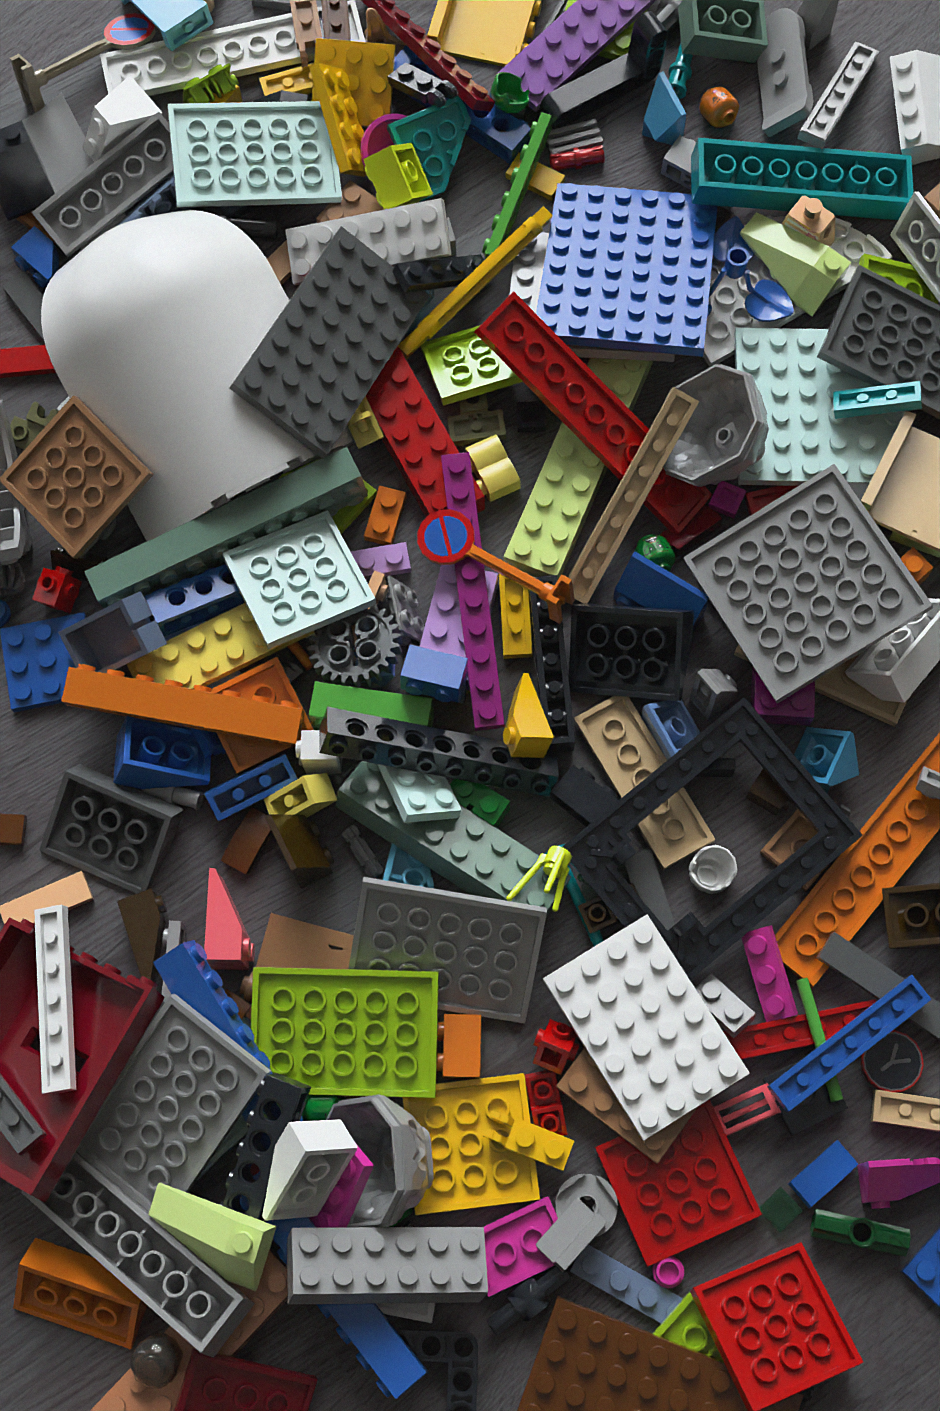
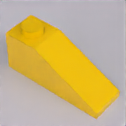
M523 673L513 694L506 726L503 731V741L507 745L511 757L544 758L554 737L529 673Z

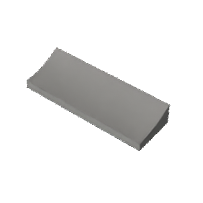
M62 92L41 110L22 120L43 162L55 193L94 163L83 149L85 136ZM125 213L120 215L117 219H115L112 223H110L107 227H105L102 231H100L97 235H95L92 239H90L87 243L80 247L81 250L87 247L100 235L114 228L121 220H123L126 217Z
M158 111L32 212L67 257L72 255L174 173L169 123Z

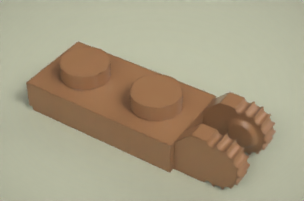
M290 0L297 50H300L302 67H306L309 60L305 48L315 47L316 38H322L316 0Z

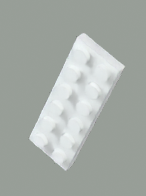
M442 198L285 229L294 285L302 283L341 226L393 267L397 263L452 256L445 203Z

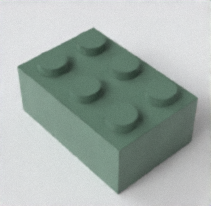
M682 0L678 6L682 53L755 63L768 46L764 0Z

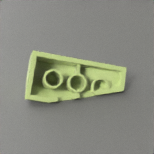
M757 212L740 232L741 237L757 258L761 259L769 268L772 278L778 280L792 303L812 317L844 278L851 264L849 260L829 246Z
M158 1183L148 1215L225 1280L256 1291L277 1226L168 1185Z

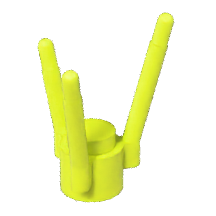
M551 846L547 854L541 853L537 862L512 889L506 900L512 901L543 866L544 873L549 876L544 888L545 893L550 892L555 879L559 878L552 910L557 912L566 877L570 871L568 868L572 859L570 852L560 846Z

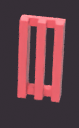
M768 1083L713 1107L726 1136L781 1113L774 1096L767 1088L769 1086ZM762 1092L764 1093V1099L721 1117L720 1111ZM769 1104L771 1110L728 1129L726 1128L725 1123Z

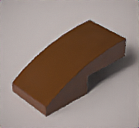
M252 806L236 830L221 861L244 874L250 873L262 847L267 845L272 834V830L265 818L269 814Z

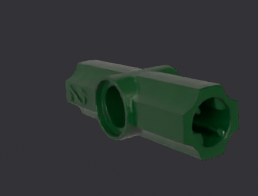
M816 1208L811 1219V1237L843 1243L856 1248H865L907 1257L911 1240L910 1229ZM858 1223L862 1224L867 1230V1237L863 1242L857 1241L853 1235V1228Z

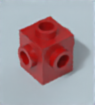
M56 566L55 570L43 567L32 600L47 607L71 613L75 599L79 595L82 581L71 577L73 572L68 569Z
M550 1019L545 1030L539 1029L533 1046L538 1047L533 1063L561 1075L567 1060L574 1061L580 1044L575 1043L577 1034L574 1029L565 1023Z

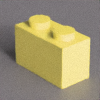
M327 773L304 775L264 799L269 815H305L306 818L337 801Z

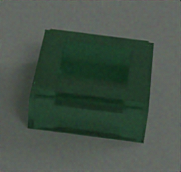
M779 1187L759 1206L762 1215L779 1233L803 1211L782 1187Z

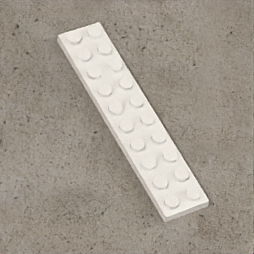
M349 0L348 12L351 41L365 42L355 0ZM321 6V7H317V9H318V15H319V21H320V27H321L322 38L324 39L323 18H322V6ZM292 13L200 32L174 51L168 49L163 40L145 44L134 49H121L100 54L108 94L127 77H132L148 96L183 89L189 80L195 77L203 78L208 75L210 69L219 64L223 67L230 63V76L234 74L236 77L301 63L300 50H297ZM315 47L305 48L308 60L313 61L315 58Z

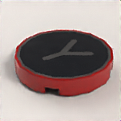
M895 1030L888 1033L861 1055V1071L867 1082L877 1090L896 1093L907 1090L914 1086L921 1077L924 1066L922 1052L917 1043L907 1034Z

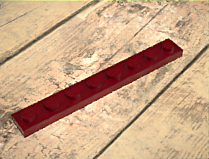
M361 0L368 8L375 9L383 22L443 81L446 79L454 84L458 91V96L472 110L491 112L495 101L487 95L488 91L472 80V75L461 69L452 56L445 54L440 49L441 45L430 39L422 27L414 24L410 20V15L400 10L395 5L396 2L394 0Z

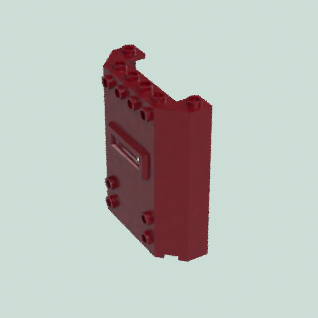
M9 917L0 931V1074L47 1135L21 1156L0 1131V1178L46 1203L165 997L156 990L158 984L144 976H141L139 979L133 975H128L127 978L120 976L122 971L108 963L102 967L97 964L98 960L85 952H82L79 956L73 953L75 949L70 946L75 1055L85 1059L86 1062L80 1072L76 1071V1090L51 1095L42 1094L40 1052L30 1047L36 1036H40L35 924L24 918L21 922H18Z

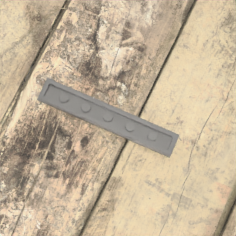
M859 42L853 44L801 128L797 139L823 149L879 54L878 50Z

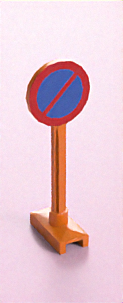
M451 509L438 510L429 514L421 522L417 532V543L422 554L429 561L439 565H451L463 560L465 557H470L538 594L539 598L547 602L550 619L559 624L563 620L561 606L565 602L572 605L575 601L572 579L561 574L555 585L548 582L543 583L475 546L474 528L470 520L461 512Z

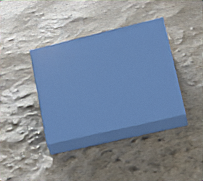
M682 699L681 701L667 700L651 703L643 707L641 718L667 760L700 734Z

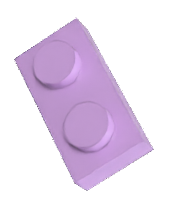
M406 542L350 551L365 580L371 579L374 570L385 574V576L411 572Z

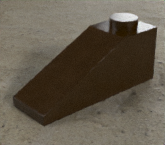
M148 889L118 900L117 903L140 975L156 983L158 970L153 962L160 958L165 928L163 913L167 912V908L162 895L157 896L152 889Z

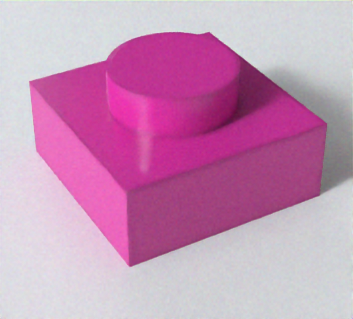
M721 481L708 507L734 519L745 497L746 490Z

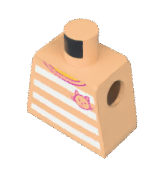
M802 196L782 222L783 225L829 247L835 241L836 217L832 212L823 207L819 199H810L807 196Z

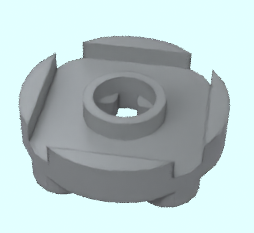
M592 1174L575 1175L565 1181L558 1191L555 1200L557 1217L559 1218L575 1199L584 1197L585 1200H590L592 1198L595 1202L592 1206L593 1213H599L608 1221L595 1236L598 1237L609 1230L615 1221L618 1211L617 1196L612 1186L605 1179Z

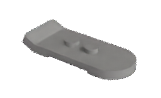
M788 8L778 9L765 19L768 46L757 59L764 118L762 130L768 137L809 116L814 102L812 86L809 84L804 44L806 35L804 22L800 15Z

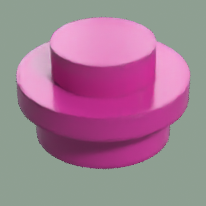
M670 1256L653 1265V1278L658 1285L664 1288H674L684 1278V1267L679 1259Z

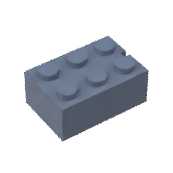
M141 591L58 632L76 668H78V664H85L96 667L95 672L107 673V669L115 670L167 644L156 620L151 622L149 616L153 614Z

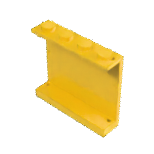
M438 0L427 36L441 45L440 49L450 56L505 67L529 45L527 44L528 38H533L536 25L533 20L535 16L539 17L542 1Z

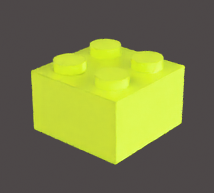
M412 143L391 145L363 159L366 165V175L373 182L376 189V199L383 209L414 204L433 195Z

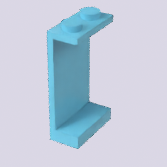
M121 0L124 5L128 2L133 3L160 30L166 47L171 51H174L214 23L208 5L204 0Z

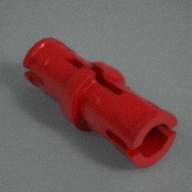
M602 145L587 149H579L577 147L573 148L572 151L550 154L549 161L551 169L555 171L568 168L578 170L582 169L581 166L605 163V155Z

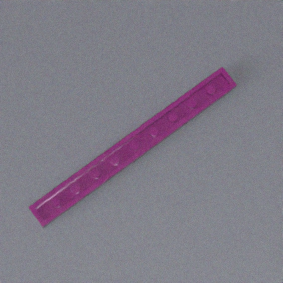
M470 453L441 455L447 509L461 512L470 520L475 531L474 545L482 549ZM465 557L463 560L455 563L454 566L466 658H468L467 670L475 731L505 728L485 569L483 564L470 557Z

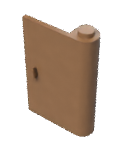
M271 913L256 967L348 969L354 935ZM253 971L250 976H244L240 987V993L244 994V1001L252 1003Z

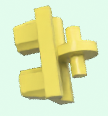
M365 396L347 424L358 449L384 438L383 432Z

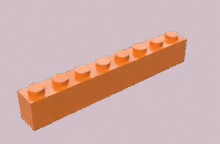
M78 664V668L68 667L61 700L67 706L296 747V741L300 740L305 713L303 709L298 708V703L281 701V705L269 703V698L256 695L252 696V700L240 698V693L223 690V695L211 693L212 688L201 685H194V689L182 687L183 683L174 680H165V684L153 682V677L140 674L136 675V679L124 677V672L107 669V673L95 672L96 667L85 664Z

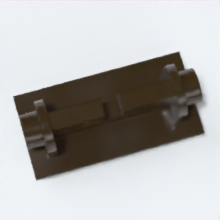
M59 546L56 548V551H50L52 570H55L56 566L68 569L73 572L71 577L87 582L89 581L84 571L108 560L107 557L91 553L87 555L86 559L73 558Z

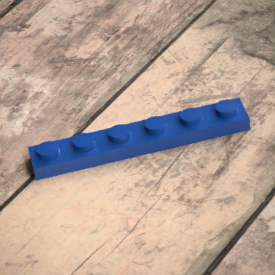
M910 975L772 1082L767 1088L783 1109L789 1112L932 999L914 976Z

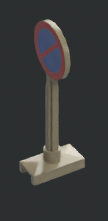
M133 13L117 17L105 27L104 39L79 50L43 70L38 69L34 71L32 65L20 54L11 57L10 61L24 103L26 105L32 103L34 112H38L45 107L39 88L48 84L49 80L111 47L126 50L145 45L156 34L155 25L144 14Z

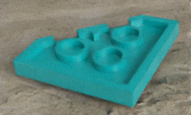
M459 96L446 100V104L441 108L431 106L387 125V130L393 144L412 143L433 192V195L419 202L442 194L447 188L449 177L471 122L465 104Z

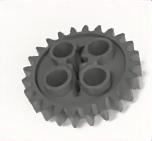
M376 604L371 606L370 609H364L314 630L316 636L308 638L311 646L307 647L310 654L309 660L312 666H314L316 674L321 675L325 683L331 680L332 684L337 685L342 682L343 686H350L351 683H354L357 688H360L361 682L365 681L370 687L372 685L371 678L375 677L377 680L382 681L380 674L382 671L386 673L392 672L389 663L398 664L396 655L402 654L400 644L403 643L401 631L398 628L399 625L396 624L393 615L389 616L385 608L379 611ZM353 625H355V634L358 639L356 640V642H354V636L352 634ZM355 647H356V653H357V656H358V665H357V666H355L356 658H355V655H354V653H353V650H355Z

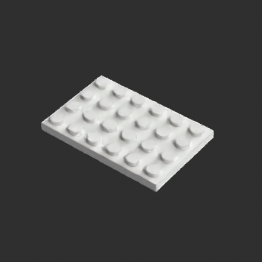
M648 914L543 978L547 988L643 1141L750 1074Z

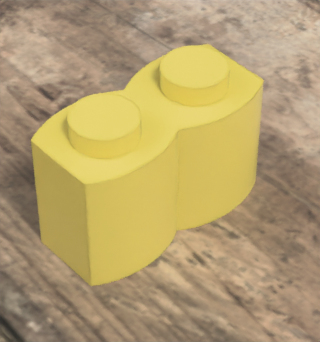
M496 434L466 447V452L470 453L472 473L474 472L478 478L476 482L483 495H486L490 502L521 489L520 478Z

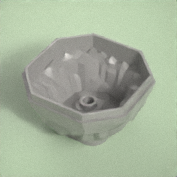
M715 364L675 387L698 400L699 403L663 466L666 475L699 487L708 484L717 485L721 481L736 479L741 472H744L749 466L754 465L763 457L765 441L769 431L767 411L762 395L751 374L722 364Z
M378 1094L341 1100L333 1104L326 1120L341 1119L352 1139L374 1164L347 1228L389 1227L394 1225L402 1218L407 1209L419 1204L420 1200L424 1197L425 1191L432 1185L434 1172L430 1134L425 1127L417 1122L413 1115L384 1095Z

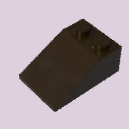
M270 814L265 817L301 889L333 873L330 865L335 862L327 847L321 849L317 839L322 836L314 821L308 823L305 815Z
M940 883L882 888L889 949H940Z

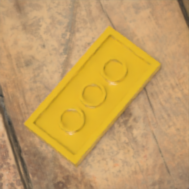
M316 63L309 68L339 171L342 174L365 177L367 175L361 159V141L364 130L358 122L356 115L357 106L350 95L348 88L350 85L349 78L341 68Z

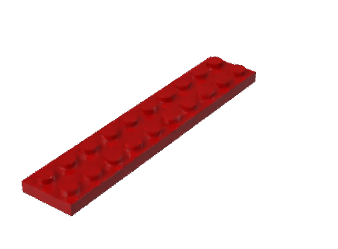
M513 291L474 333L621 481L649 429ZM662 468L643 504L671 533L679 534L713 494L705 486H695L666 475L664 468Z

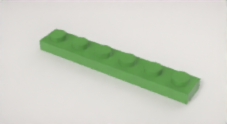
M541 112L538 122L534 121L532 123L529 133L531 139L529 144H524L522 148L520 167H515L513 170L510 192L505 191L501 202V207H503L501 214H496L492 223L493 234L491 239L486 238L482 254H485V259L509 237L551 132L552 115Z

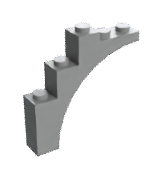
M3 399L0 400V477L18 458ZM0 482V562L2 565H8L17 562L18 558H21V556L27 554V551H30L32 540L24 514L25 507Z

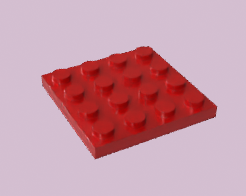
M710 1099L698 1106L657 1164L621 1136L595 1147L646 1267L762 1215Z
M802 1242L721 1275L690 1290L747 1411L766 1409L863 1363Z

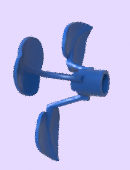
M738 216L731 218L718 229L714 236L713 257L717 261L725 262L710 287L709 297L725 275L732 279L744 276L747 290L750 292L744 304L747 313L752 318L762 322H771L791 316L794 312L792 301L779 284L763 279L757 282L755 288L752 287L749 276L750 270L747 269L748 261L755 254L740 235L741 230L744 228ZM708 302L707 317L711 314L712 306L710 302Z

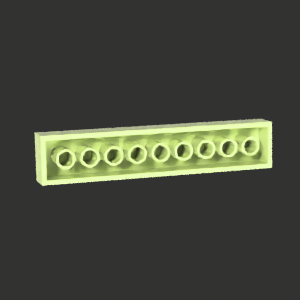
M590 358L587 366L632 411L653 361ZM563 422L504 554V562L523 572H527L532 577L557 575L559 579L561 574H563L608 469Z

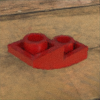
M545 1070L525 1074V1083L534 1125L562 1136L568 1135L559 1089L556 1088L557 1079L555 1072Z

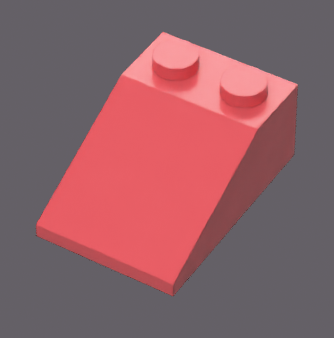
M209 868L204 950L207 954L206 960L212 969L249 970V962H254L255 945L251 943V939L223 878L215 868Z

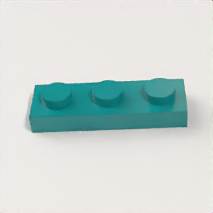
M916 381L834 391L835 419L922 409L921 383Z

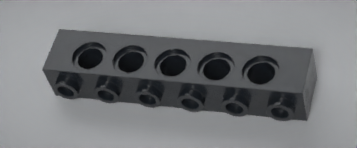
M557 575L534 577L543 583L548 582L552 585H555L558 580ZM528 589L539 700L554 737L548 750L556 751V753L571 752L575 748V735L563 623L559 624L551 620L547 602L539 598L538 594Z
M278 1073L269 1074L261 1080L257 1089L259 1099L256 1108L252 1109L246 1122V1126L249 1128L246 1138L240 1142L237 1148L236 1158H238L235 1170H232L227 1178L225 1188L228 1191L225 1200L219 1205L266 1222L262 1214L275 1145L289 1122L300 1121L311 1086ZM274 1102L278 1103L281 1108V1115L278 1119L271 1112V1106ZM263 1133L270 1137L271 1144L269 1149H265L261 1144ZM252 1164L257 1165L260 1170L258 1180H255L250 1173ZM242 1195L246 1196L249 1200L250 1206L248 1211L244 1210L240 1205Z

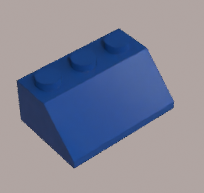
M634 552L615 587L613 597L616 600V604L620 606L694 610L693 632L704 617L709 600L707 594L637 552Z

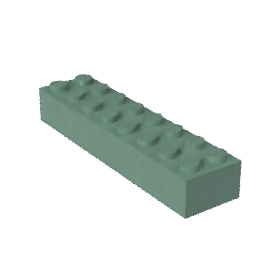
M361 761L338 789L335 807L390 843H393L470 895L507 901L506 897L539 858L538 854L461 805L462 811L458 818L404 823L377 764ZM542 866L511 902L546 907L547 918L552 911L559 878L555 879L550 892L545 893L544 888L549 876L544 873V867ZM569 874L566 877L562 895L570 881L571 876Z

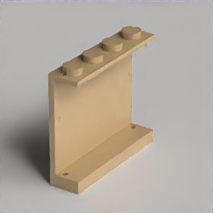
M905 411L861 499V503L876 524L940 552V438L912 427L916 414Z

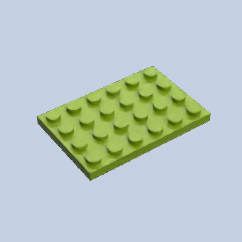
M253 967L251 1030L254 1034V1042L259 1051L264 1052L268 1057L273 1074L278 1073L311 1086L309 1095L372 1096L379 1094L386 1097L435 1098L439 971Z

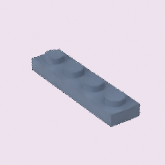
M587 1245L582 1250L570 1269L571 1273L659 1323H662L683 1299L590 1245Z

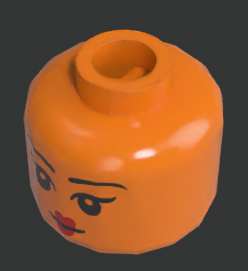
M715 87L708 89L703 94L699 110L710 125L715 128H722L734 122L739 111V104L737 99L727 89Z

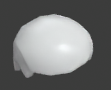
M719 845L704 847L690 862L689 877L691 882L700 891L709 894L722 892L737 875L736 859L728 849Z

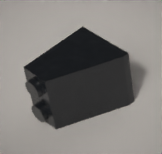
M22 120L0 129V205L8 221H11L34 211L55 194L43 162Z

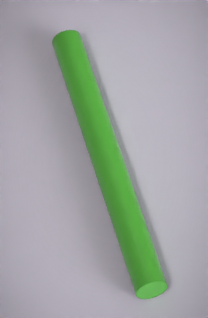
M808 978L797 980L796 983L815 1048H817L826 1041L809 980ZM835 1075L826 1082L831 1102L843 1099L838 1078Z

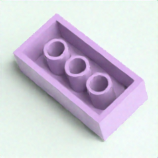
M454 564L441 565L420 647L466 657ZM485 571L491 616L498 589V573ZM467 670V688H466V690H469V691H470L469 678H468V670Z

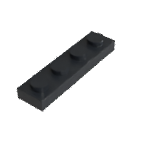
M481 254L397 263L392 272L405 293L456 287L484 261V258Z

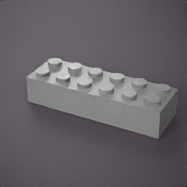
M484 1227L292 1228L287 1237L288 1304L480 1302L488 1293Z

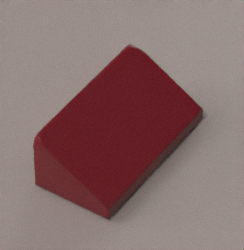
M704 504L679 534L671 533L667 529L660 536L667 539L675 556L678 557L720 527L723 519L718 513Z

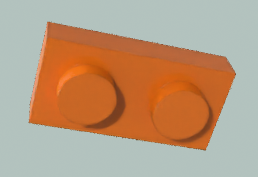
M379 485L364 533V540L382 545H391L393 543L406 501V492Z

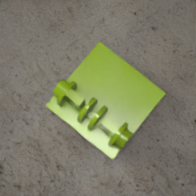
M230 63L223 67L221 64L213 67L208 71V75L201 79L195 77L185 84V88H183V104L210 103V100L212 102L215 101L213 92L220 98L222 97L220 90L225 95L236 89L235 86L239 82L234 74L230 76Z

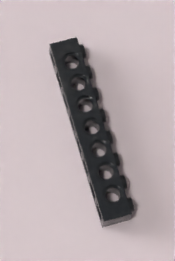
M327 707L319 727V753L548 797L559 778L556 751L547 750L544 758L511 757L507 745L501 740L333 707Z

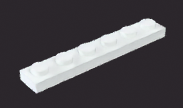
M62 904L34 910L42 1094L46 1095L76 1090L68 907Z

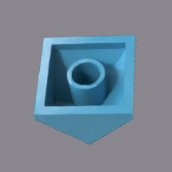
M664 71L658 73L643 121L642 135L653 138L657 142L673 145L679 135L683 136L686 112Z
M806 727L794 756L826 793H828L831 786L859 775L855 738L852 732Z

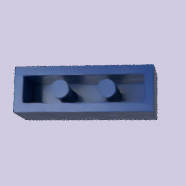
M281 753L203 794L217 821H220L277 792L298 778L286 755Z

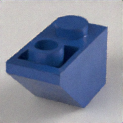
M34 226L11 248L16 257L14 259L16 265L22 271H30L35 282L44 288L47 287L50 279L59 270V254L54 243Z

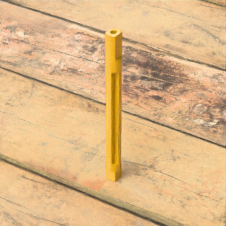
M543 206L517 228L398 345L403 356L408 359L427 339H431L543 231V228L552 220L553 215Z

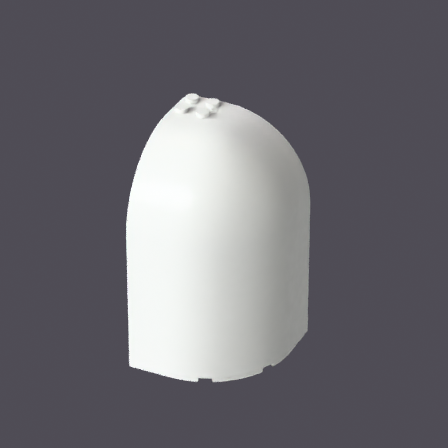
M185 210L144 217L125 222L106 231L54 274L45 289L42 300L41 324L46 349L70 398L73 395L78 397L154 474L127 504L147 541L232 501L231 498L243 491L248 492L268 482L270 477L282 471L286 473L321 459L319 455L229 389L289 302V299L266 257L247 234L226 219L204 211ZM346 425L328 455L345 447L348 448L355 443L348 425Z

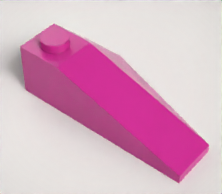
M936 1157L914 1159L913 1161H910V1159L867 1161L857 1165L862 1203H871V1209L891 1208V1201L903 1199L940 1183V1159Z

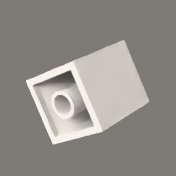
M127 77L94 107L83 145L84 151L94 162L158 111L162 114L160 109L132 77Z

